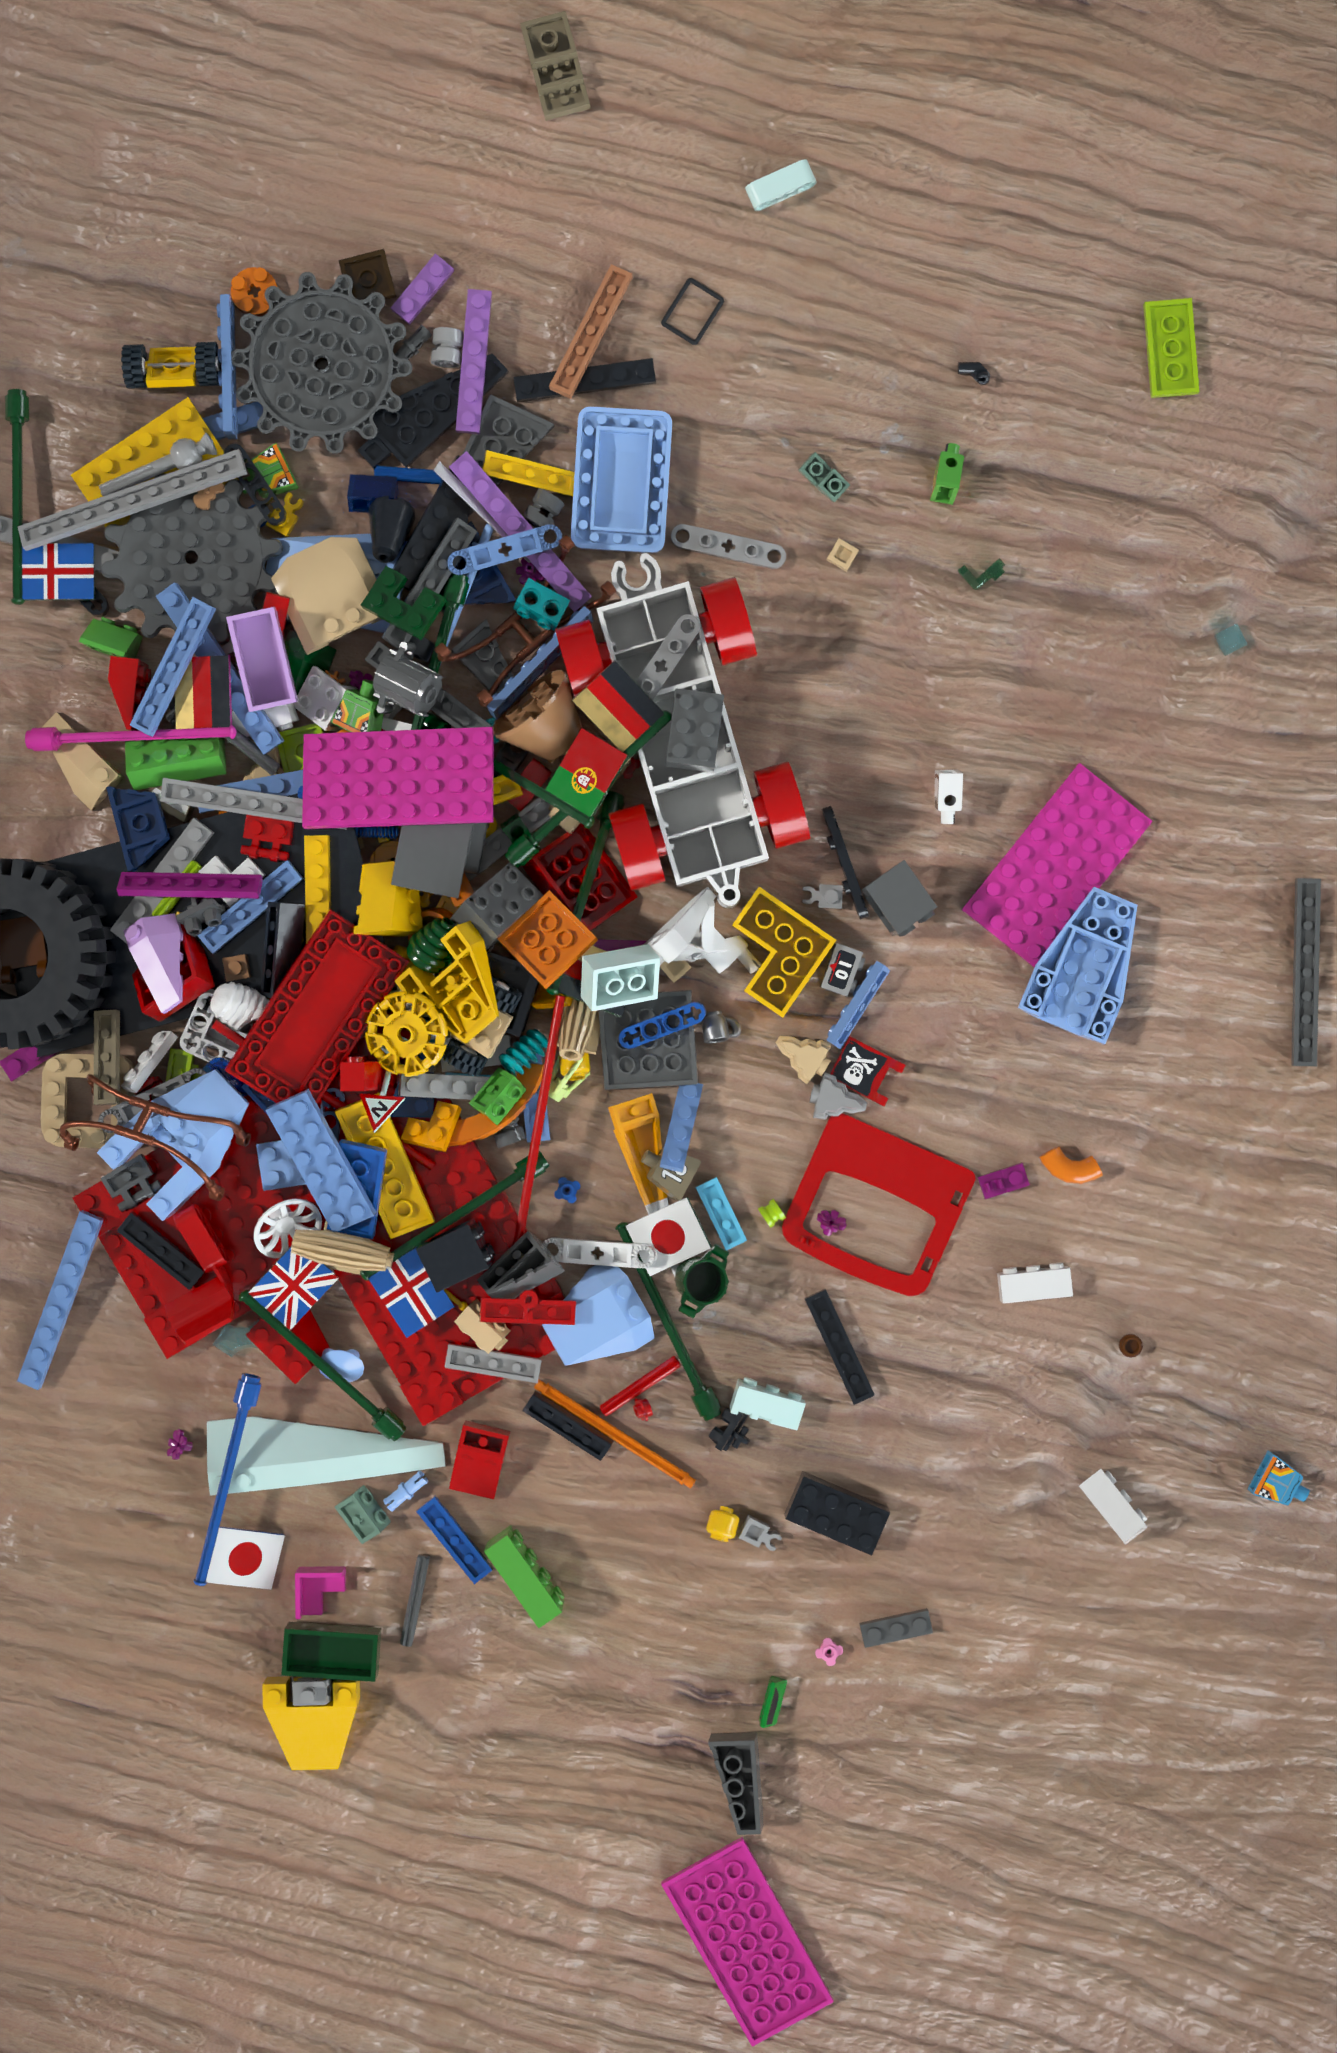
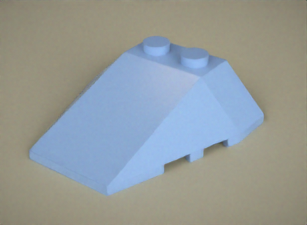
M594 1265L585 1272L581 1280L570 1290V1293L564 1300L576 1301L575 1325L542 1324L565 1366L634 1351L655 1338L649 1313L628 1276L619 1267Z

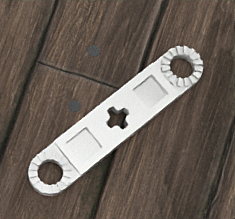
M556 1237L548 1238L543 1242L546 1247L549 1243L557 1245L559 1250L554 1257L558 1262L643 1269L653 1265L656 1260V1252L648 1244ZM597 1246L600 1247V1251L604 1252V1255L600 1256L599 1259L592 1253V1251L597 1249ZM640 1250H646L650 1254V1260L647 1263L639 1260L638 1253Z

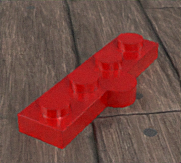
M532 1290L522 1291L518 1299L480 1298L479 1322L575 1325L576 1301L539 1300L537 1294Z

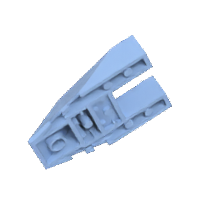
M217 1069L151 1101L171 1108L172 1111L222 1118L232 1121L237 1125H240L249 1105V1102ZM142 1110L123 1127L133 1130ZM153 1112L142 1132L155 1137L156 1140L175 1148L187 1156L209 1178L220 1168L222 1158L228 1150L234 1135L233 1129L226 1125L185 1120L171 1116L166 1117ZM115 1134L97 1153L114 1170L125 1164L144 1143ZM173 1154L171 1155L182 1168L147 1203V1206L162 1221L174 1215L205 1183L191 1167Z

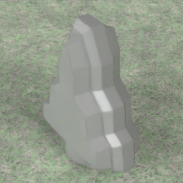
M824 1072L820 1085L813 1084L809 1103L815 1104L813 1118L826 1119L828 1116H839L843 1112L857 1113L866 1110L867 1102L858 1094L848 1092L845 1084L837 1082L836 1076Z

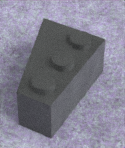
M527 1231L477 1281L492 1298L515 1299L522 1291L531 1290L565 1272V1270L543 1242Z

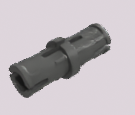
M420 325L408 340L405 339L402 342L403 345L394 355L398 358L409 360L413 355L416 356L419 353L418 350L432 334L423 325Z

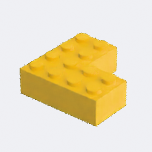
M761 887L757 888L732 925L739 932L770 952L744 989V992L783 1018L832 948L836 939Z

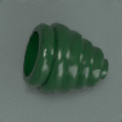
M444 917L443 919H434L433 922L420 928L409 940L407 956L410 961L419 969L433 974L440 973L452 961V955L440 939L455 927V923L451 919Z

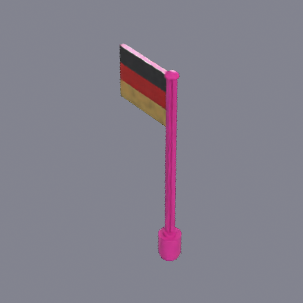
M230 656L192 657L175 691L176 729L156 730L152 737L141 731L62 734L56 727L32 728L26 732V746L33 751H57L62 743L219 737L234 739L237 731L232 725Z

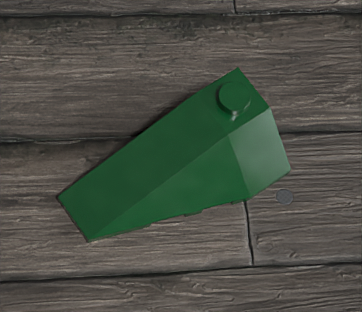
M289 630L284 644L297 695L313 666H317L324 672L326 670L330 671L337 650L327 645L307 655L297 633Z

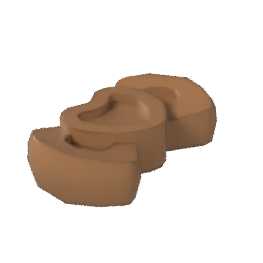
M220 483L198 491V494L193 496V502L196 507L202 510H209L210 501L216 498V494L224 492V484Z

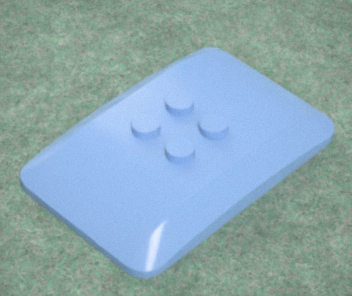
M585 407L581 410L578 416L571 523V540L577 548L639 553H657L662 550L665 544L672 419L668 413L655 410Z

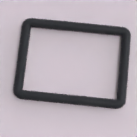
M688 278L663 317L661 324L690 344L697 345L723 305L724 299L695 279ZM690 283L719 300L695 340L666 323Z

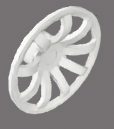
M290 1199L277 1203L269 1208L258 1220L254 1229L255 1245L265 1256L280 1258L288 1250L287 1235L290 1234L293 1238L296 1229L321 1230V1214L318 1208L307 1200ZM299 1204L294 1212L286 1205ZM305 1206L313 1211L307 1216H299ZM313 1219L316 1220L315 1227H307L301 1224ZM263 1222L271 1225L269 1230L260 1233ZM273 1235L270 1243L264 1247L260 1239ZM280 1236L281 1252L271 1251L276 1246Z

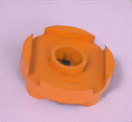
M246 268L233 277L231 281V297L241 312L245 314L250 313L257 317L263 316L269 311V304L265 299V291L270 286L278 287L273 276L264 268ZM254 286L261 288L256 298L253 295H249L251 288Z

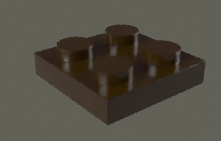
M384 249L338 260L341 273L347 274L352 278V295L356 299L364 300L374 292L381 293L385 300L397 297Z

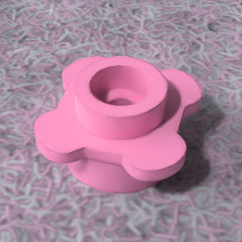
M825 1638L820 1648L816 1649L815 1655L817 1658L825 1660L828 1666H833L836 1663V1658L843 1653V1648L840 1645H836L831 1638Z

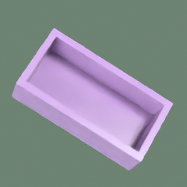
M276 607L226 617L249 712L297 702L298 698Z

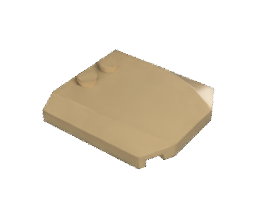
M329 537L287 557L271 578L278 594L290 598L287 614L307 655L369 623L374 624L382 620L361 607V603L377 579L357 538Z

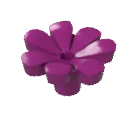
M524 558L521 559L520 563L522 566L516 568V574L522 575L519 578V582L522 585L527 582L528 578L540 582L545 580L531 562L528 563Z
M358 670L355 672L350 671L349 674L351 678L350 684L358 689H361L364 679L371 681L373 678L369 673L363 676V673Z
M822 1210L817 1215V1220L821 1222L820 1227L827 1236H831L832 1232L844 1230L847 1226L846 1219L844 1217L838 1218L839 1212L836 1210H832L831 1214L826 1210Z
M181 1429L175 1430L173 1432L174 1439L169 1438L168 1446L171 1448L167 1450V1456H172L173 1460H178L183 1450L191 1451L193 1443L187 1442V1438L184 1437V1431Z

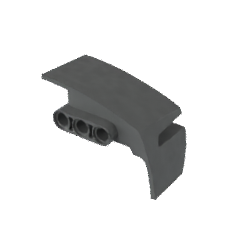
M488 823L402 826L391 885L459 898L463 873L479 874Z

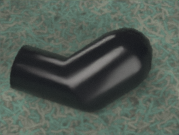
M958 362V374H970L980 385H985L989 382L990 374L980 362Z

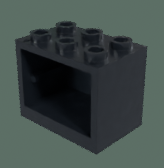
M487 952L491 976L497 977L501 981H506L507 984H511L513 988H517L522 993V997L514 1012L508 1013L513 1018L506 1030V1033L521 1037L526 1028L532 1009L531 1004L539 982L519 961Z
M474 1218L425 1241L416 1248L436 1293L488 1269L493 1263V1258L496 1254L491 1243L486 1244L483 1238L485 1230L480 1221L476 1222Z

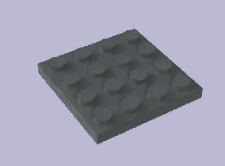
M692 990L658 992V999L625 1005L622 1017L598 1010L605 1090L698 1084L694 1025L631 1049L624 1048L619 1043V1034L624 1028L691 1003ZM691 1007V1008H692V1011H691L690 1013L685 1014V1015H684V1010H681V1011H680V1012L682 1013V1015L684 1016V1023H685V1024L689 1023V1022L686 1020L688 1017L694 1016V1015H693V1007ZM669 1015L667 1017V1024L673 1028L677 1027L680 1024V1019L677 1015ZM648 1023L645 1026V1032L650 1036H654L658 1033V1027L654 1023ZM640 1026L636 1027L639 1032L635 1034H630L629 1031L626 1032L627 1035L624 1037V1040L629 1041L630 1044H633V1039L641 1036V1040H645L641 1035Z

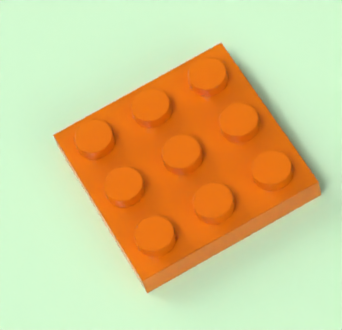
M549 890L498 938V941L547 989L591 948L598 939Z

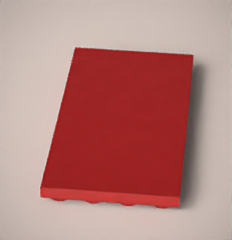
M329 909L224 1070L275 1103L309 1089L318 1104L340 1070V1062L346 1061V1057L349 1056L368 1027L366 1022L371 1010L377 1002L381 1003L385 1000L384 997L390 993L396 984L395 980L403 973L410 961L370 935L354 934L355 925Z

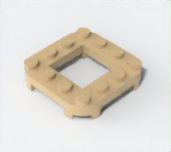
M59 1054L48 1059L43 1068L41 1130L45 1140L55 1146L64 1147V1140L60 1137L59 1129L67 1120V1078H87L88 1074L94 1075V1054ZM120 1055V1092L128 1096H137V1094L127 1092L121 1087L125 1081L124 1076L129 1070L134 1069L135 1065L126 1056ZM111 1114V1125L116 1126L118 1120L115 1115ZM71 1127L66 1129L72 1136L80 1139L78 1148H102L115 1135V1133H107L101 1128Z

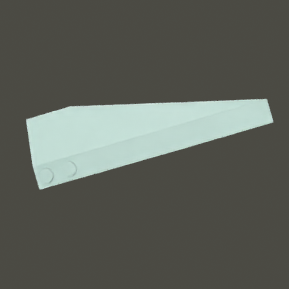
M249 1416L246 1418L228 1494L321 1484L446 1466L444 1443L402 1437L393 1441L378 1433H366L351 1429L322 1425L315 1426L300 1422L294 1423L279 1419L272 1420ZM235 1418L207 1421V1474L210 1496L217 1494Z

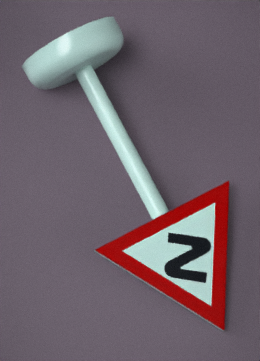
M385 1046L381 1048L384 1053H389ZM388 1071L385 1072L380 1095L359 1094L374 1133L405 1100V1097L386 1096L391 1073Z

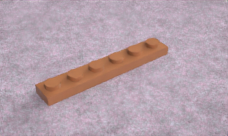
M612 264L610 265L549 385L550 390L567 398H572L633 278L632 273Z

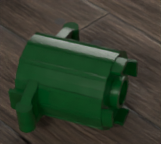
M714 1244L712 1249L703 1257H691L677 1267L674 1281L677 1291L682 1295L679 1312L693 1319L705 1306L719 1302L724 1294H726L729 1283L725 1270L729 1255L728 1251ZM711 1254L718 1256L719 1258L723 1259V1261L720 1262L719 1260L711 1257ZM686 1300L696 1305V1310L685 1304Z

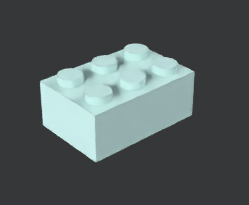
M649 944L582 956L581 998L591 1011L658 999L660 957Z

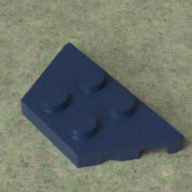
M468 522V525L476 530L473 522ZM478 531L468 547L473 546L472 542H479L480 535ZM463 557L460 559L458 570H462L466 566V561ZM497 565L477 571L465 605L514 603L516 599Z
M109 786L106 789L128 872H135L170 839L159 795L154 792H138L137 790H123Z

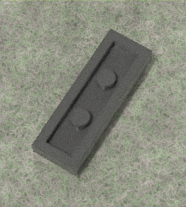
M928 1608L859 1623L865 1648L933 1633Z

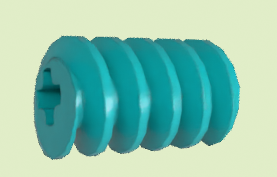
M535 1028L533 1030L529 1029L526 1032V1036L522 1035L519 1039L520 1042H514L513 1048H507L506 1054L502 1053L499 1055L501 1065L508 1073L515 1077L516 1071L521 1075L524 1074L523 1065L528 1069L531 1068L529 1060L535 1063L538 1062L536 1054L542 1057L545 1056L542 1048L547 1049L548 1040Z

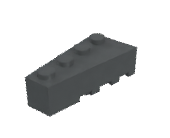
M757 1732L711 1734L708 1744L715 1759L714 1763L722 1781L721 1785L729 1803L728 1806L737 1835L761 1834L764 1821Z

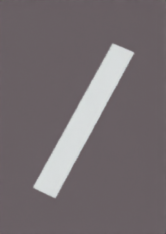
M439 461L434 471L502 537L508 536L467 487ZM526 556L523 557L528 563H530V560Z

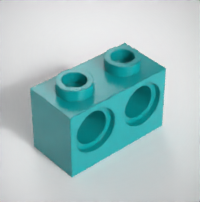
M528 578L513 609L521 617L531 618L536 621L541 628L555 631L570 600ZM531 597L535 600L536 604L530 605L526 603L524 598ZM548 608L553 609L557 615L550 616L545 610Z

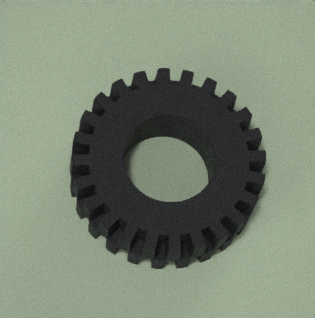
M0 858V916L11 910L27 915L43 932L48 947L47 967L42 979L35 988L21 997L0 989V1048L8 1047V1050L38 1046L69 1036L73 1033L71 1030L73 1027L83 1026L91 1019L87 1014L89 1010L100 1008L105 1000L103 996L99 995L100 989L111 986L113 981V975L107 974L105 971L106 964L116 962V951H107L106 940L115 938V936L110 931L112 927L102 926L100 918L108 915L104 906L92 904L90 898L95 894L88 885H77L75 883L76 875L69 871L56 870V865L52 863L38 862L32 859Z

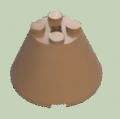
M563 670L550 672L536 680L527 689L528 693L520 700H516L498 720H495L492 727L495 737L544 758L549 763L554 762L562 754L566 755L582 726L576 704L572 701L574 697L568 675Z

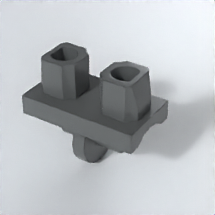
M191 897L192 904L187 906L188 910L176 915L177 921L184 925L186 932L195 937L202 933L201 924L204 922L210 927L222 924L221 914L225 913L226 910L224 905H219L213 898Z

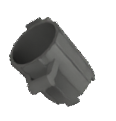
M401 642L398 650L390 649L391 654H388L380 662L373 680L375 693L373 695L379 698L376 710L378 713L390 714L393 711L394 705L398 704L419 716L428 717L429 714L427 713L435 705L436 701L442 702L445 691L441 690L443 677L437 672L413 661L414 651L416 650L415 643Z

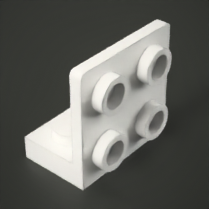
M313 666L297 695L298 701L294 702V706L325 731L338 732L343 728L331 723L332 718L345 691L358 688L341 685L320 668Z

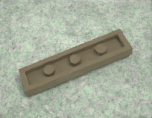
M94 1011V1076L120 1092V1011ZM94 1083V1105L120 1104V1098Z

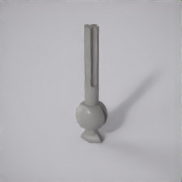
M207 433L203 435L199 442H195L190 438L178 439L173 443L170 454L99 485L101 494L106 496L135 486L177 467L180 470L200 463L202 455H217L214 442Z

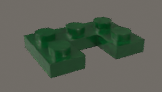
M385 566L361 603V607L422 640L447 600L427 587H424L413 606L399 600L396 597L408 579L403 574Z

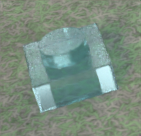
M1238 624L1214 635L1224 656L1247 645Z

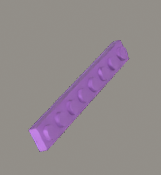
M467 451L449 466L508 536L533 529ZM551 549L526 556L555 591L570 600L568 606L574 612L592 597Z

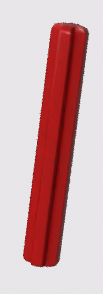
M672 1356L601 1404V1412L605 1416L610 1415L680 1368L681 1363L676 1356Z

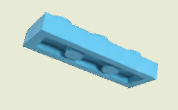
M715 1177L696 1186L726 1251L747 1241L718 1178Z

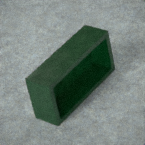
M288 1622L284 1628L281 1676L375 1682L379 1674L381 1628Z

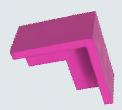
M346 1566L299 1567L295 1572L296 1619H301L303 1615H322L323 1592H345Z

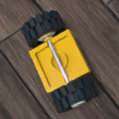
M197 342L194 347L150 348L149 359H147L146 348L143 344L123 345L122 375L128 389L195 386L196 376L200 386H219L218 372L221 371V365L218 361L217 342Z

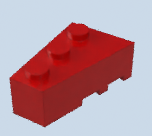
M367 1056L346 1057L347 1061L340 1062V1091H374L382 1089L386 1070L380 1066L378 1060H367ZM391 1073L388 1089H396L397 1075Z

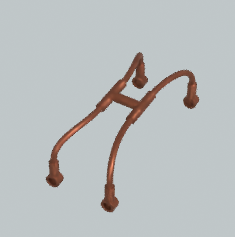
M567 535L558 541L561 546L559 559L564 562L566 555L575 546L574 542ZM546 580L543 586L549 588L550 584ZM606 581L600 587L602 597L585 606L588 610L604 603L617 592L609 581ZM532 598V599L528 602V604L533 605V604H536V602H535V600ZM515 611L494 630V633L469 649L450 655V650L441 643L434 650L438 654L440 661H454L478 651L497 637H501L511 627L515 629L527 645L516 654V657L503 670L488 692L483 689L476 695L480 706L486 707L493 700L492 696L509 672L551 637L554 632L553 630L545 629L534 638L519 621L522 617ZM574 612L562 618L556 629L569 622Z
M87 1075L88 1084L92 1088L91 1093L93 1096L95 1083L112 1095L143 1110L133 1130L120 1125L114 1126L95 1121L66 1122L59 1129L60 1137L64 1140V1148L75 1151L80 1143V1139L72 1136L66 1130L67 1128L95 1127L114 1131L117 1135L149 1146L155 1145L175 1155L205 1181L206 1187L209 1190V1198L217 1201L222 1199L224 1188L218 1186L214 1180H211L191 1159L175 1148L142 1132L153 1112L166 1117L171 1116L185 1120L229 1126L236 1135V1144L245 1147L250 1142V1133L245 1132L240 1125L226 1119L176 1112L163 1105L136 1096L125 1095L94 1075Z

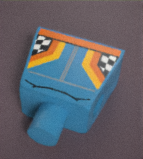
M1270 1451L1266 1452L1247 1489L1256 1496L1287 1506L1291 1503L1293 1497L1304 1502L1310 1491L1300 1485L1303 1476Z

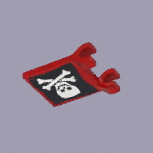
M849 1036L830 1074L836 1076L837 1082L845 1084L847 1088L885 1107L889 1098L879 1094L877 1091L889 1068L902 1074L906 1065Z

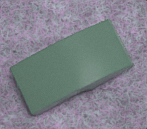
M816 452L812 453L798 469L811 484L832 502H835L850 486Z

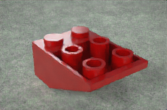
M110 656L108 681L125 728L128 731H139L130 726V723L144 697L147 683L151 681V669H149L148 664L140 659Z
M465 1420L449 1489L494 1500L511 1431Z

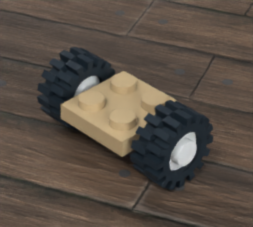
M493 976L491 977L499 1016L466 1044L450 1032L449 1035L454 1038L450 1039L442 1056L443 1060L448 1062L449 1065H453L455 1069H460L463 1073L467 1072L471 1076L472 1074L479 1076L488 1059L492 1058L513 1018L508 1013L514 1012L522 997V993L517 988H513L511 984H507L506 981H501Z

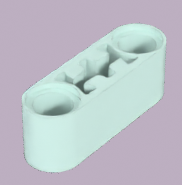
M804 159L751 182L745 187V190L754 210L760 211L810 189L817 181L808 160Z

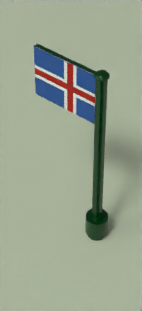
M10 389L5 396V420L9 421L10 425H12L13 599H11V602L15 605H22L25 601L95 600L94 543H48L28 551L22 547L18 526L23 525L22 426L25 422L29 421V397L25 390Z
M540 1151L538 1153L534 1179L545 1173V1169L550 1167ZM528 1156L515 1163L517 1168L513 1170V1174L390 1252L394 1253L391 1267L386 1268V1271H360L361 1277L371 1282L406 1338L455 1307L444 1290L436 1293L416 1251V1247L516 1182L524 1181Z

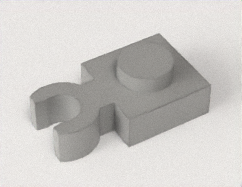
M819 884V891H815L810 886L803 887V891H809L812 895L809 900L803 899V904H811L814 901H818V908L842 909L843 885Z
M750 1515L747 1516L737 1534L738 1538L758 1548L763 1542L771 1551H775L776 1547L770 1543V1540L773 1538L782 1539L777 1531L768 1532L770 1527L767 1523Z

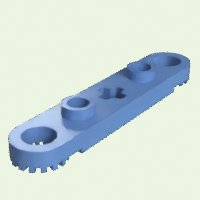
M549 524L453 552L447 559V566L450 572L455 575L474 572L553 549L559 545L558 541L562 538V533L557 526ZM546 530H553L556 533L557 538L554 543L545 542L543 536ZM501 543L511 547L507 557L503 553L499 554L498 549L502 547ZM456 556H462L465 559L466 566L464 569L457 570L454 568L452 562Z

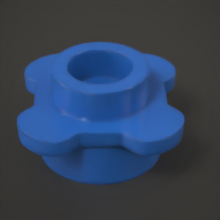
M561 1177L558 1180L559 1187L554 1192V1196L556 1199L562 1198L569 1203H574L577 1200V1190L581 1187L580 1183L567 1180L566 1177Z

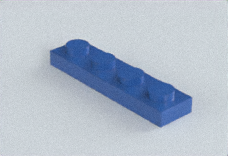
M436 1495L417 1509L418 1515L474 1584L493 1570L491 1564Z

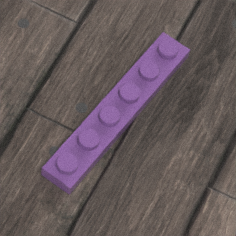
M468 289L456 432L480 434L492 291Z

